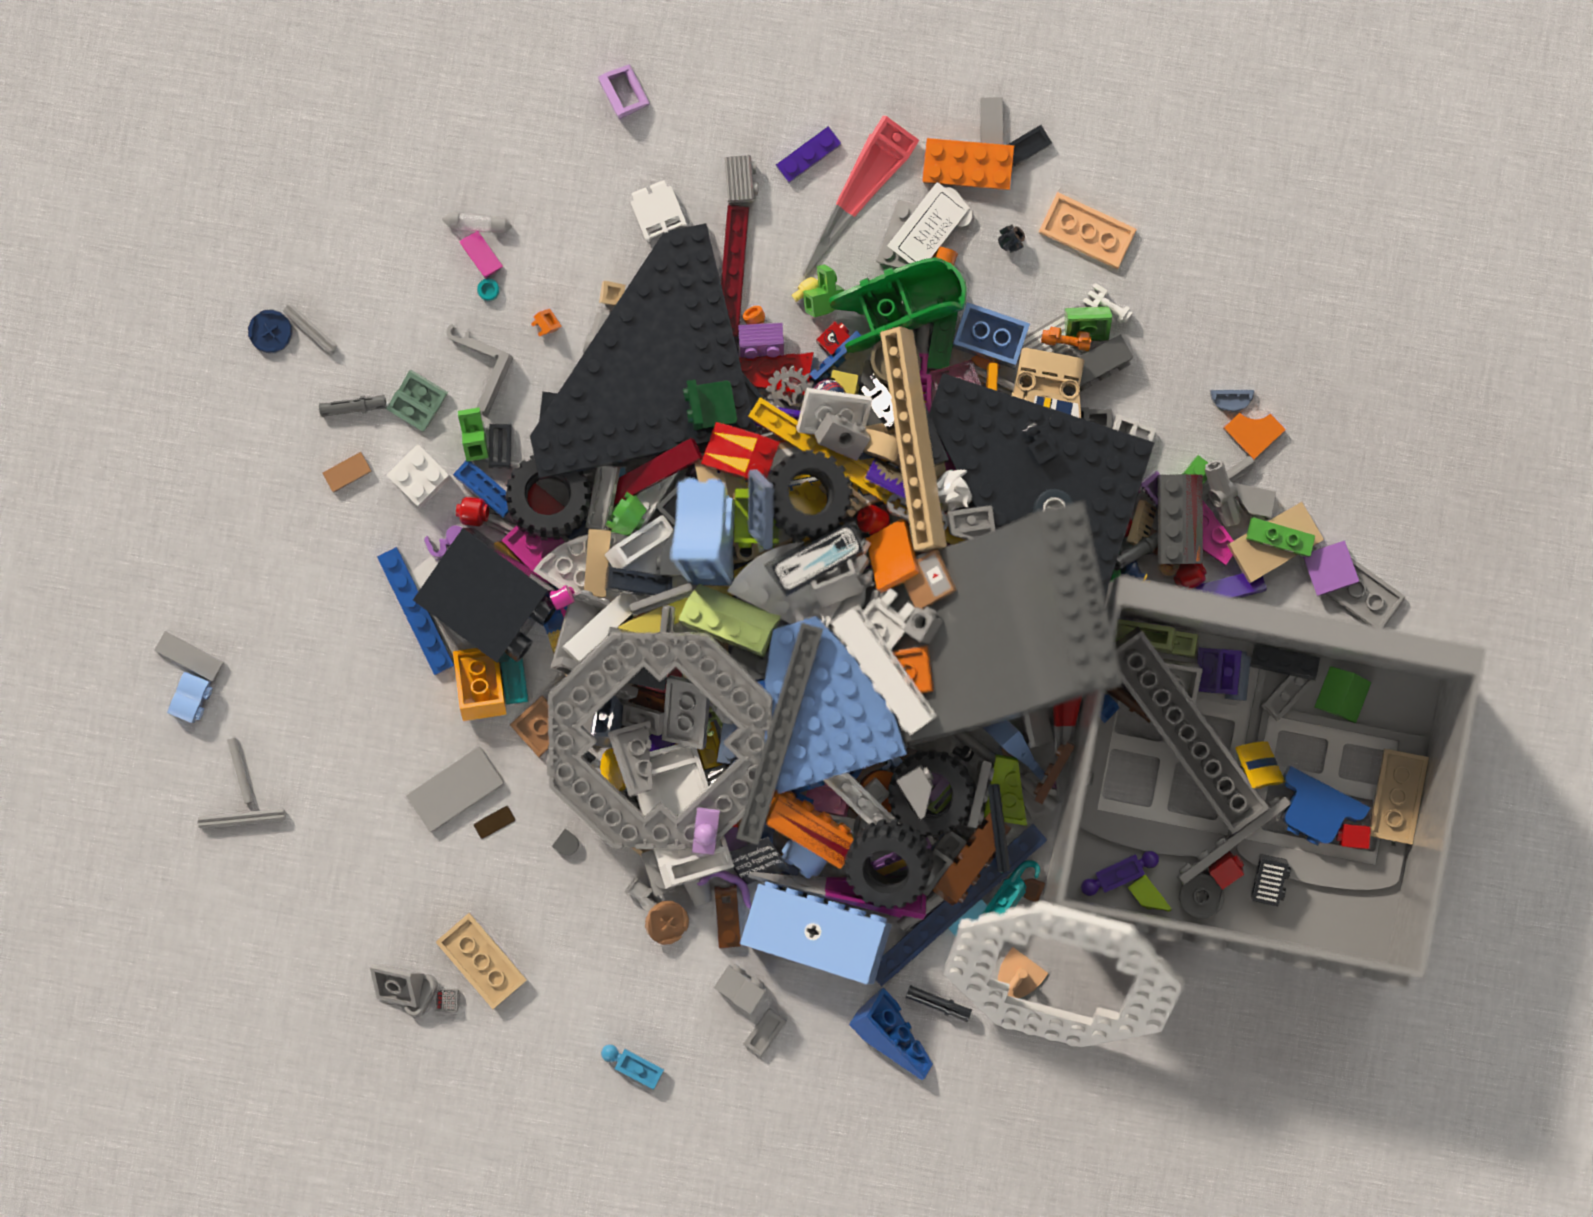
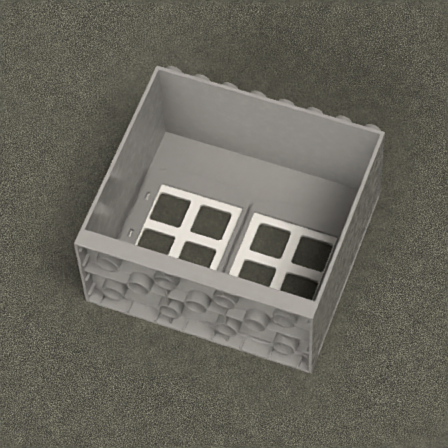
M1119 576L1110 582L1104 601L1113 643L1117 622L1120 619L1173 627L1179 632L1198 634L1196 658L1158 652L1163 659L1197 664L1199 647L1241 650L1247 652V656H1250L1252 659L1255 644L1321 657L1318 668L1321 672L1320 676L1278 721L1261 705L1288 675L1250 667L1247 701L1224 699L1225 694L1198 692L1195 705L1202 715L1234 722L1229 753L1245 775V770L1235 747L1248 743L1268 741L1273 754H1275L1278 733L1280 731L1325 739L1327 741V748L1322 772L1318 774L1300 771L1345 795L1373 801L1377 785L1343 779L1338 775L1345 744L1382 751L1383 749H1390L1429 757L1413 845L1377 838L1375 850L1372 852L1329 843H1320L1319 846H1316L1304 838L1264 831L1260 827L1229 850L1233 856L1238 855L1245 865L1243 866L1244 875L1223 889L1225 899L1221 910L1206 919L1192 917L1181 907L1179 893L1182 883L1177 878L1180 874L1179 869L1187 863L1194 864L1198 861L1197 856L1206 849L1210 852L1216 847L1214 843L1223 836L1228 838L1232 835V832L1218 813L1215 820H1209L1168 811L1167 806L1175 765L1180 760L1165 740L1157 742L1117 734L1115 732L1118 711L1106 723L1102 722L1099 719L1103 694H1110L1105 690H1100L1082 696L1073 741L1075 747L1070 757L1064 798L1061 803L1043 898L1053 903L1054 906L1088 915L1094 912L1096 917L1130 925L1134 928L1136 927V922L1139 921V931L1164 940L1180 942L1182 930H1184L1182 939L1209 949L1226 951V948H1229L1245 956L1270 961L1274 957L1299 967L1317 970V966L1336 974L1363 979L1364 975L1365 977L1373 978V980L1381 981V983L1405 988L1409 987L1410 976L1424 978L1486 648ZM1330 666L1355 673L1372 682L1356 723L1314 708ZM1121 680V686L1125 688L1127 691H1129L1123 683V681ZM1111 696V697L1115 700V702L1118 704V706H1119V705H1120V701H1118L1116 698H1114L1113 696ZM1112 749L1157 757L1160 763L1150 807L1103 798L1102 792ZM1279 766L1283 775L1287 767ZM1268 786L1256 789L1262 799L1266 801ZM1146 851H1154L1159 856L1158 865L1154 868L1144 867L1142 869L1172 908V911L1148 910L1140 905L1128 887L1141 877L1106 893L1100 887L1093 896L1083 894L1081 884L1088 878L1098 879L1095 872L1136 854L1138 860H1140ZM1260 854L1287 859L1288 866L1291 867L1290 877L1288 880L1285 879L1283 886L1286 888L1284 901L1280 900L1279 907L1253 902L1251 899V891ZM1208 867L1199 873L1212 876L1209 873ZM1201 890L1200 893L1196 894L1199 903L1208 899V896L1205 895V890Z

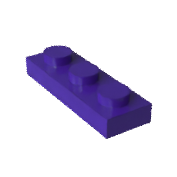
M827 126L778 162L776 167L786 181L790 183L841 146V142L830 127Z

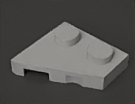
M992 506L946 512L950 535L970 540L995 531Z

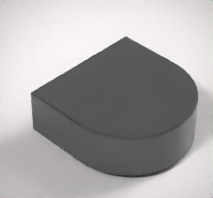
M564 829L552 847L563 855H571L577 851L579 842L574 834Z

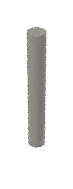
M236 738L228 739L244 804L253 802Z

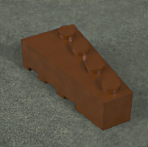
M991 813L977 826L965 846L932 889L933 892L952 906L957 902L962 903L969 894L966 891L970 884L973 886L981 877L979 874L983 867L987 868L994 859L992 854L995 852ZM1005 824V832L1007 835L1012 828Z

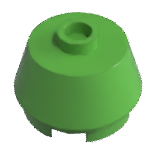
M626 492L624 497L627 500L622 499L610 517L613 521L608 520L605 526L612 529L611 532L630 536L634 529L638 531L645 522V519L642 517L647 509L636 495L633 496Z

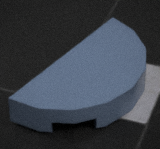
M1210 390V395L1218 408L1232 413L1241 411L1249 405L1253 399L1254 390Z

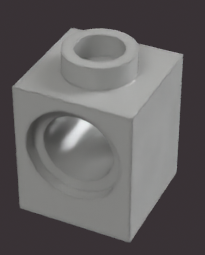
M927 606L925 609L916 607L903 631L920 642L930 644L943 620L937 617L938 613ZM926 619V626L922 628V622Z

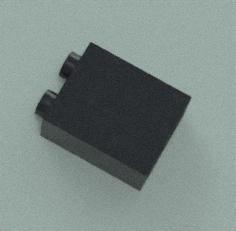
M462 528L413 601L495 662H508L510 658L519 662L533 643V640L526 635L535 622L544 626L557 609L552 602L549 592L557 591L558 589L520 561L513 558L475 528Z

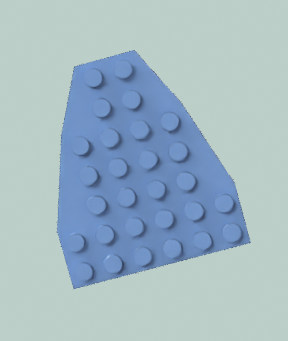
M817 616L774 629L772 632L765 690L772 695L773 718L801 622L823 628L776 785L778 794L907 754L895 713L888 709L883 696L876 692L870 678L861 671V664L858 660L849 654L847 648ZM765 731V741L767 738V731Z

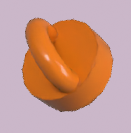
M752 306L744 312L742 318L747 325L764 324L765 312L761 306Z

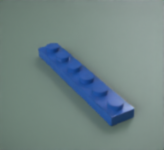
M398 547L377 556L433 674L437 675L454 667V662L430 613L413 601L418 593V589Z

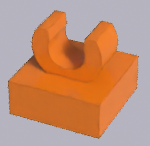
M550 308L534 315L535 320L531 324L532 327L539 325L542 329L538 336L555 332L562 327Z

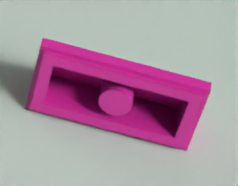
M478 231L459 241L485 279L503 267Z

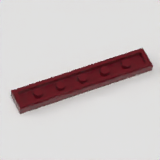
M727 205L721 286L734 338H739L749 207Z
M690 438L618 478L613 508L622 499L627 500L624 497L626 492L635 496L703 459L695 439Z

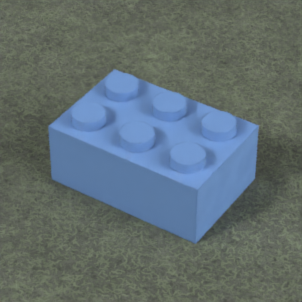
M967 302L952 348L1015 369L1030 323Z

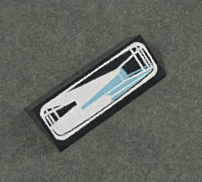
M841 522L833 530L800 544L764 564V567L787 597L811 584L812 581L822 578L827 572L833 571L837 566L840 568L847 564L849 559L852 561L862 556L864 551L850 524Z

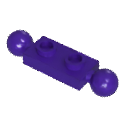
M1146 851L1140 860H1138L1136 854L1095 872L1098 879H1085L1081 884V891L1086 896H1093L1100 887H1102L1104 893L1145 875L1142 868L1156 867L1159 863V856L1154 851Z

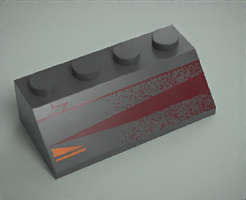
M1199 474L1158 475V564L1203 563V477Z

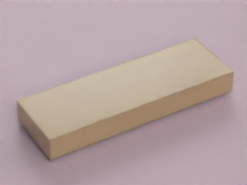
M589 529L584 590L592 592L593 596L606 597L605 581L609 561L604 554L610 550L611 530Z

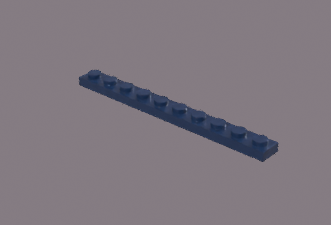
M1032 823L1007 845L1010 871L998 872L995 856L987 868L983 867L979 872L981 877L974 886L970 884L966 891L969 894L962 903L957 902L952 906L947 901H944L882 956L875 979L882 987L1040 848L1047 839Z

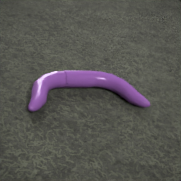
M723 870L702 877L697 885L702 886L714 876L733 883L739 887L745 905L751 909L750 891L747 884L730 872Z

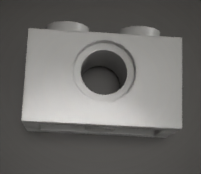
M829 412L814 434L820 445L856 461L870 440L865 426L858 422L853 424L840 414L833 415Z

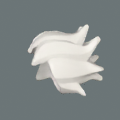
M948 470L937 480L939 501L942 503L941 512L947 510L948 512L954 511L964 506L967 508V505L972 501L969 487L961 478L967 473L966 470Z

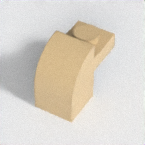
M866 429L870 440L863 452L872 457L884 459L901 468L897 438L880 431Z

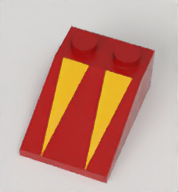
M716 422L701 464L749 481V470L757 469L767 479L780 442Z

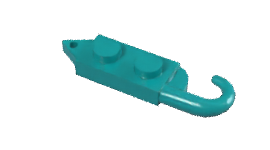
M1026 860L1013 871L1009 879L1004 881L982 913V916L992 913L1000 916L1006 914L1007 910L1014 909L1026 892V884L1020 878L1027 868L1033 867L1035 869L1034 878H1038L1041 870L1039 864L1033 860Z

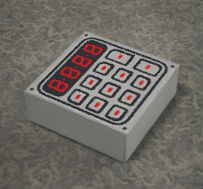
M437 989L435 993V1011L457 1012L458 989Z

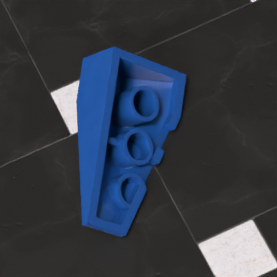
M883 987L857 1010L849 1025L865 1042L920 1080H923L933 1063L921 1042L915 1040L910 1031L912 1027L909 1021L905 1022L899 1011L902 1009L898 1002Z

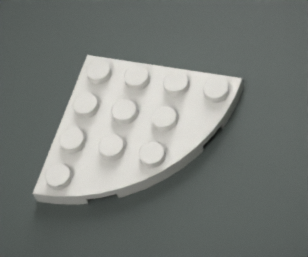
M611 533L610 549L629 536ZM588 534L571 539L556 547L539 562L533 571L559 589L564 585H568L574 589L575 593L584 590ZM606 590V597L597 598L607 599L612 602L621 592Z
M804 542L780 546L760 555L738 574L727 592L769 613L780 615L782 620L790 624L808 619L818 602L812 584L786 597L764 567V564Z

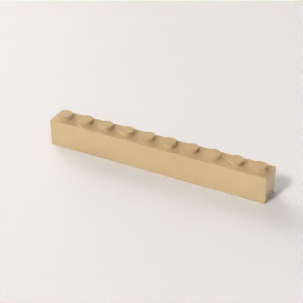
M897 327L880 333L913 547L916 551L931 552L947 547L914 334L913 330Z

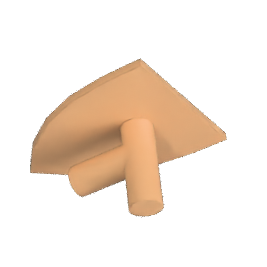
M1012 947L1000 966L998 981L1010 984L1007 996L1019 999L1034 991L1048 975V972Z

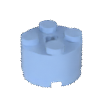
M789 839L782 849V859L789 865L794 864L800 869V873L809 879L812 875L818 876L828 862L792 839Z

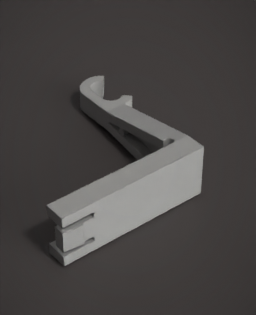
M450 324L447 328L448 338L497 360L477 405V408L480 407V412L489 415L514 357L507 352L472 339L470 331L465 332L463 338L453 336L452 333L455 327L453 324Z

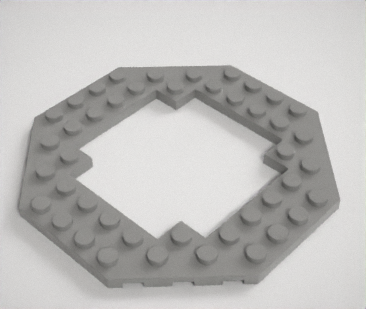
M612 632L548 694L549 788L613 849L631 847L636 849L667 848L685 850V848H692L697 807L720 810L716 842L743 817L765 745V731H767L768 735L772 722V695L708 633ZM643 666L659 681L677 667L738 727L724 741V745L738 759L678 816L674 815L662 802H659L644 816L583 757L597 742V739L582 725Z

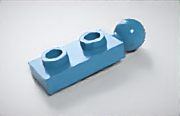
M609 1044L604 1046L601 1051V1056L606 1062H618L614 1069L653 1090L664 1071L660 1066L626 1048L620 1054L616 1046Z

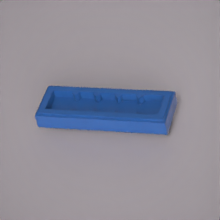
M465 460L453 476L478 498H482L501 518H504L509 512L506 502V491L472 461L466 462Z

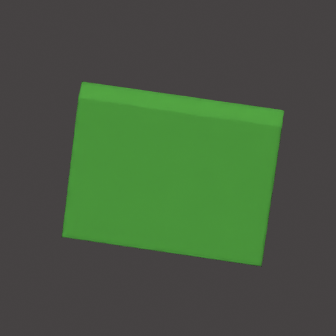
M1109 307L1065 308V336L1076 337L1079 331L1090 333L1091 341H1109L1112 323V313Z
M1330 666L1314 708L1356 723L1372 682L1355 673Z

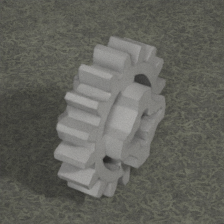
M791 366L789 371H787L786 367H782L781 373L775 371V378L771 377L768 381L772 385L766 388L767 391L771 392L767 398L774 400L772 405L800 411L804 398L800 401L799 394L803 391L806 394L807 388L814 384V381L808 382L807 380L810 376L809 373L802 375L803 369L800 368L796 372L794 366ZM782 379V387L777 389V384ZM787 388L794 389L795 392L793 394L791 391L787 392Z

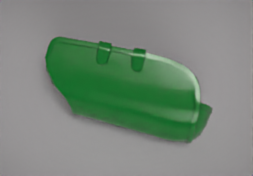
M927 258L896 269L890 267L884 270V274L871 280L868 277L860 280L859 285L838 293L829 299L831 308L856 312L864 316L868 321L871 332L845 344L848 353H855L874 347L881 340L880 332L897 327L915 330L955 312L964 310L967 303V286L961 272L953 264L940 258Z

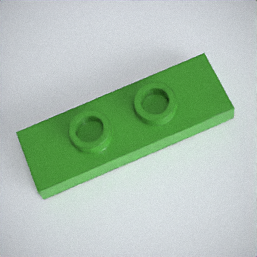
M1254 517L1250 519L1246 540L1304 557L1311 556L1315 535Z

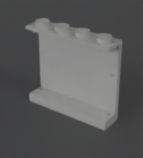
M581 590L572 594L574 603L569 604L551 664L552 669L565 675L572 672L582 661H574L562 647L611 603L610 600L599 599L593 596V593L587 590ZM632 614V615H631L629 618H627L622 624H624L625 622H627V621L633 619V618L636 617V616H633V614ZM627 682L614 696L626 701L637 697L639 689L633 687L632 683Z

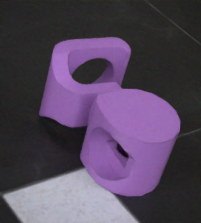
M451 526L446 532V539H439L440 550L437 552L433 549L430 542L431 539L428 536L424 538L429 553L434 559L441 560L448 550L447 547H450L462 527Z

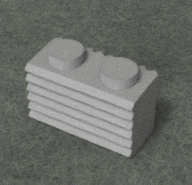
M751 155L724 157L728 204L754 202V196H758L757 183H753L752 174H756V161H751Z

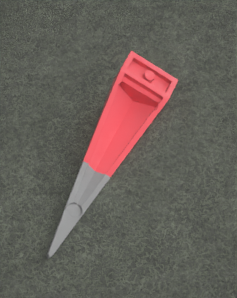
M882 116L873 133L869 135L802 275L805 276L810 272L853 218L908 160L918 144L919 139L889 117Z

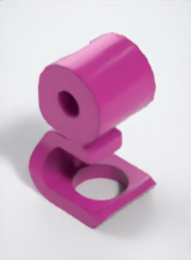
M564 585L560 590L549 592L554 606L557 610H561L564 617L566 614L564 607L574 603L572 594L575 591L568 585Z

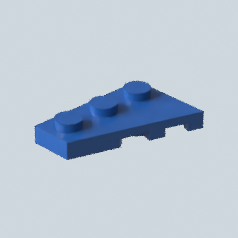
M858 331L854 332L835 350L833 356H828L822 362L818 371L814 369L809 373V379L814 381L815 385L818 382L827 380L831 376L829 372L834 367L838 369L847 360L845 356L848 352L845 344L862 335Z

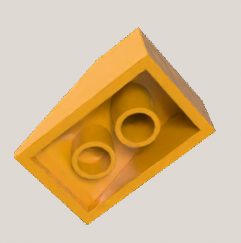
M478 648L453 651L462 720L468 721L507 715L500 664Z

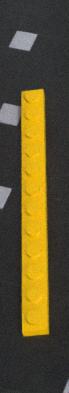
M759 398L748 416L750 419L802 452L805 450H813V453L821 451L825 453L827 458L834 457L836 459L835 464L838 467L842 465L846 469L843 472L845 477L849 476L853 484L883 503L887 504L890 496L895 494L865 479L870 466L859 459L856 461L820 445L814 434L798 432L796 429L798 425L797 420L764 399ZM901 500L891 501L894 505L893 509L897 510L899 507L906 509L903 514L907 515L908 508L900 504ZM948 526L944 530L946 542L950 545L967 541L950 535Z

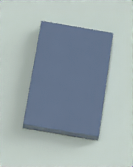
M757 469L749 470L748 532L766 550L772 549L773 485Z

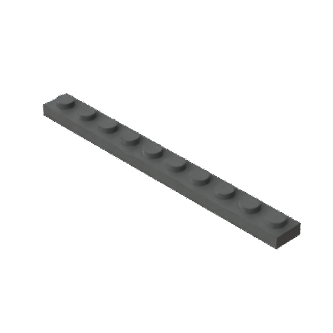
M801 622L737 834L738 839L759 844L823 628Z

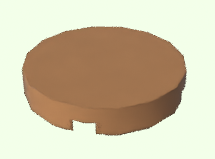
M663 901L656 904L648 912L645 919L647 934L654 941L662 945L672 944L680 940L684 931H687L689 924L687 911L674 901Z

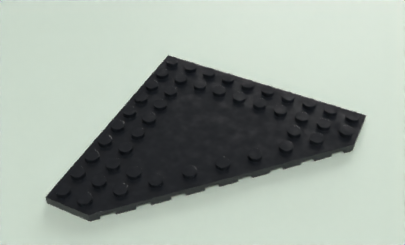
M706 223L671 230L667 233L663 232L530 434L539 480L665 453L690 438L695 439L697 446L709 443L714 427L694 430L693 423L688 422L687 410L690 409L689 401L685 402L683 388H686L687 381L696 379V385L729 381L732 387L737 422L729 426L756 433L755 422L748 417L752 410Z
M942 373L929 416L955 469L967 471L961 478L969 487L975 508L992 506L995 530L1033 514L1035 501L1041 493L1047 490H1062L1070 496L1073 503L1084 502L1103 597L1105 598L1155 442ZM1034 421L1041 431L1038 434L1039 438L1048 434L1059 452L1040 465L1028 445L1035 442V439H1029L1023 430L1027 422L1031 423Z

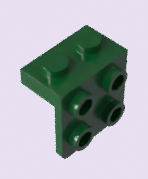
M696 379L687 381L686 388H683L685 402L689 401L690 409L687 410L688 422L693 423L694 430L712 428L716 422L725 425L737 422L732 387L729 381L696 385Z

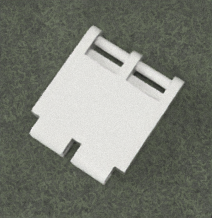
M665 181L651 185V194H648L646 188L632 193L634 200L631 201V205L647 243L651 241L650 239L662 235L663 232L667 233L682 226L683 228L688 227L672 186L667 187Z

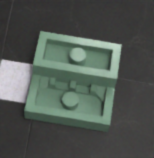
M410 370L399 390L395 392L386 410L424 432L436 415L448 392L413 370Z

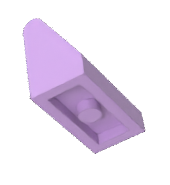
M630 65L598 76L599 82L619 120L650 104ZM625 73L639 102L623 108L610 81Z

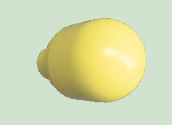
M810 277L800 283L797 287L798 291L791 295L794 301L797 302L804 297L803 291L818 288V280Z

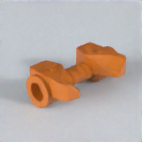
M1052 326L1050 329L1043 330L1041 343H1045V345L1066 344L1078 346L1079 350L1089 352L1091 343L1089 332L1079 331L1076 337L1061 335V328Z

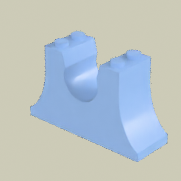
M685 479V482L678 483L676 529L671 559L687 582L692 585L731 586L734 581L733 534L735 502L733 498H729V495H727V487L724 483H721V480L709 479L706 483L698 482L697 479Z

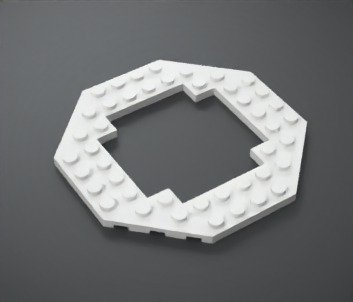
M1043 902L1034 904V907L1025 910L1023 907L1007 910L1006 914L1000 916L996 913L980 916L979 920L973 922L970 919L961 920L943 973L996 1025L1009 1030L1022 1031L1027 1035L1044 1037L1050 1041L1056 1040L1067 1043L1073 1047L1092 1046L1162 1032L1184 983V979L1179 974L1175 975L1171 971L1172 966L1163 957H1158L1154 953L1155 949L1145 939L1141 940L1137 936L1138 931L1133 926ZM1033 934L1043 939H1052L1066 945L1079 946L1088 951L1094 950L1111 957H1119L1116 970L1123 971L1126 974H1135L1136 976L1119 1013L1097 1007L1093 1018L1007 996L1010 984L990 979L1004 940L1016 945L1022 944L1027 946L1029 938Z

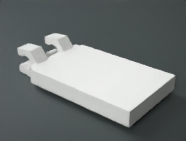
M889 589L882 599H873L863 611L890 650L905 633L903 629L908 622L907 619L915 610V607L910 603H907L900 613L892 609L889 605L898 595L893 589ZM841 639L840 642L847 647V644Z

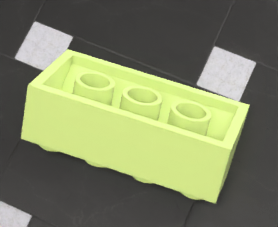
M699 584L687 599L679 621L685 627L700 633H708L713 638L764 658L772 639V632L777 628L781 616L769 613L757 606Z

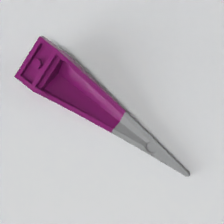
M750 872L748 876L764 882L768 881L779 886L899 918L903 915L923 920L926 915V895L923 893L913 903H908L907 901L905 907L898 908L897 905H894L893 909H886L884 905L878 908L874 906L873 902H864L862 895L859 894L857 896L852 891L854 886L848 884L847 877L812 876L809 879L805 876ZM887 876V877L897 878V877H901V876Z

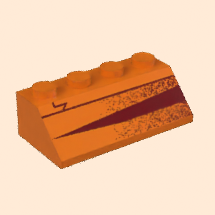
M776 789L768 811L766 824L841 869L853 841L850 827L842 822L838 824L833 821L832 816L824 811L820 813L815 810V807L806 800L802 802L797 799L792 791L789 790L778 794Z

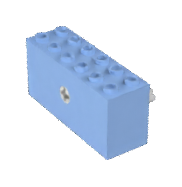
M768 881L765 884H758L740 944L864 984H874L892 924L887 923V918L873 914L868 917L865 916L866 911L856 908L846 910L844 909V904L829 901L826 904L823 903L824 898L809 894L807 897H804V892L790 888H787L785 891L782 890L783 886Z

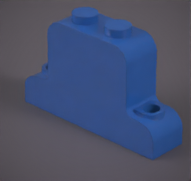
M1287 766L1283 774L1284 786L1294 791L1289 801L1291 804L1286 807L1282 815L1284 824L1288 826L1286 830L1298 836L1300 833L1308 836L1306 840L1316 846H1319L1320 843L1332 842L1344 818L1356 823L1357 820L1365 818L1370 807L1292 766Z

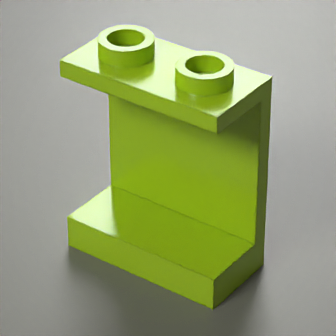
M735 489L734 543H739L738 547L752 548V543L758 542L748 532L749 489ZM774 518L772 548H774V544H779V529L775 526L777 522Z

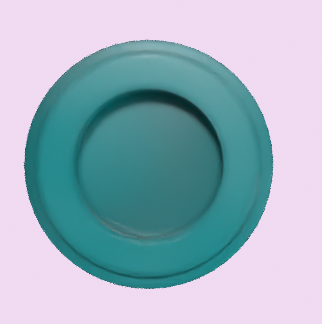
M487 278L480 281L477 286V292L481 299L493 301L498 297L500 288L495 280Z

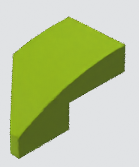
M1146 875L1128 887L1142 907L1148 910L1172 911V908Z

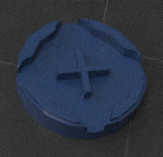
M273 309L263 310L251 319L248 326V337L259 351L267 354L277 353L284 350L290 343L292 325L289 319L281 312Z

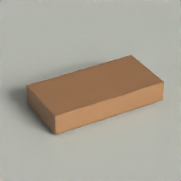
M359 452L322 474L334 493L371 473L372 470L362 452Z

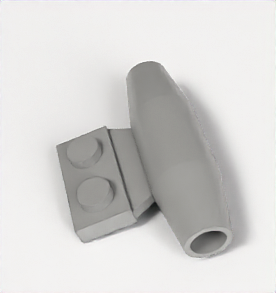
M654 850L641 854L654 896L675 890L680 886L665 888ZM701 878L684 883L695 906L712 901L709 881L702 886L697 885Z

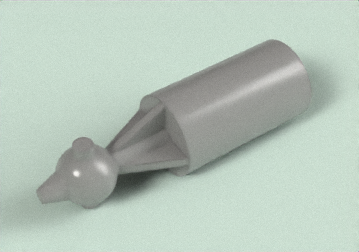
M870 570L862 576L858 575L864 592L842 600L829 622L833 628L832 623L857 605L862 608L865 600V588L873 587L875 584L872 579L873 571Z

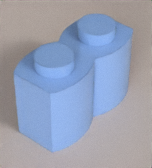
M184 672L167 713L190 723L200 720L204 712V708H202L205 699H209L213 690L210 687L211 682Z

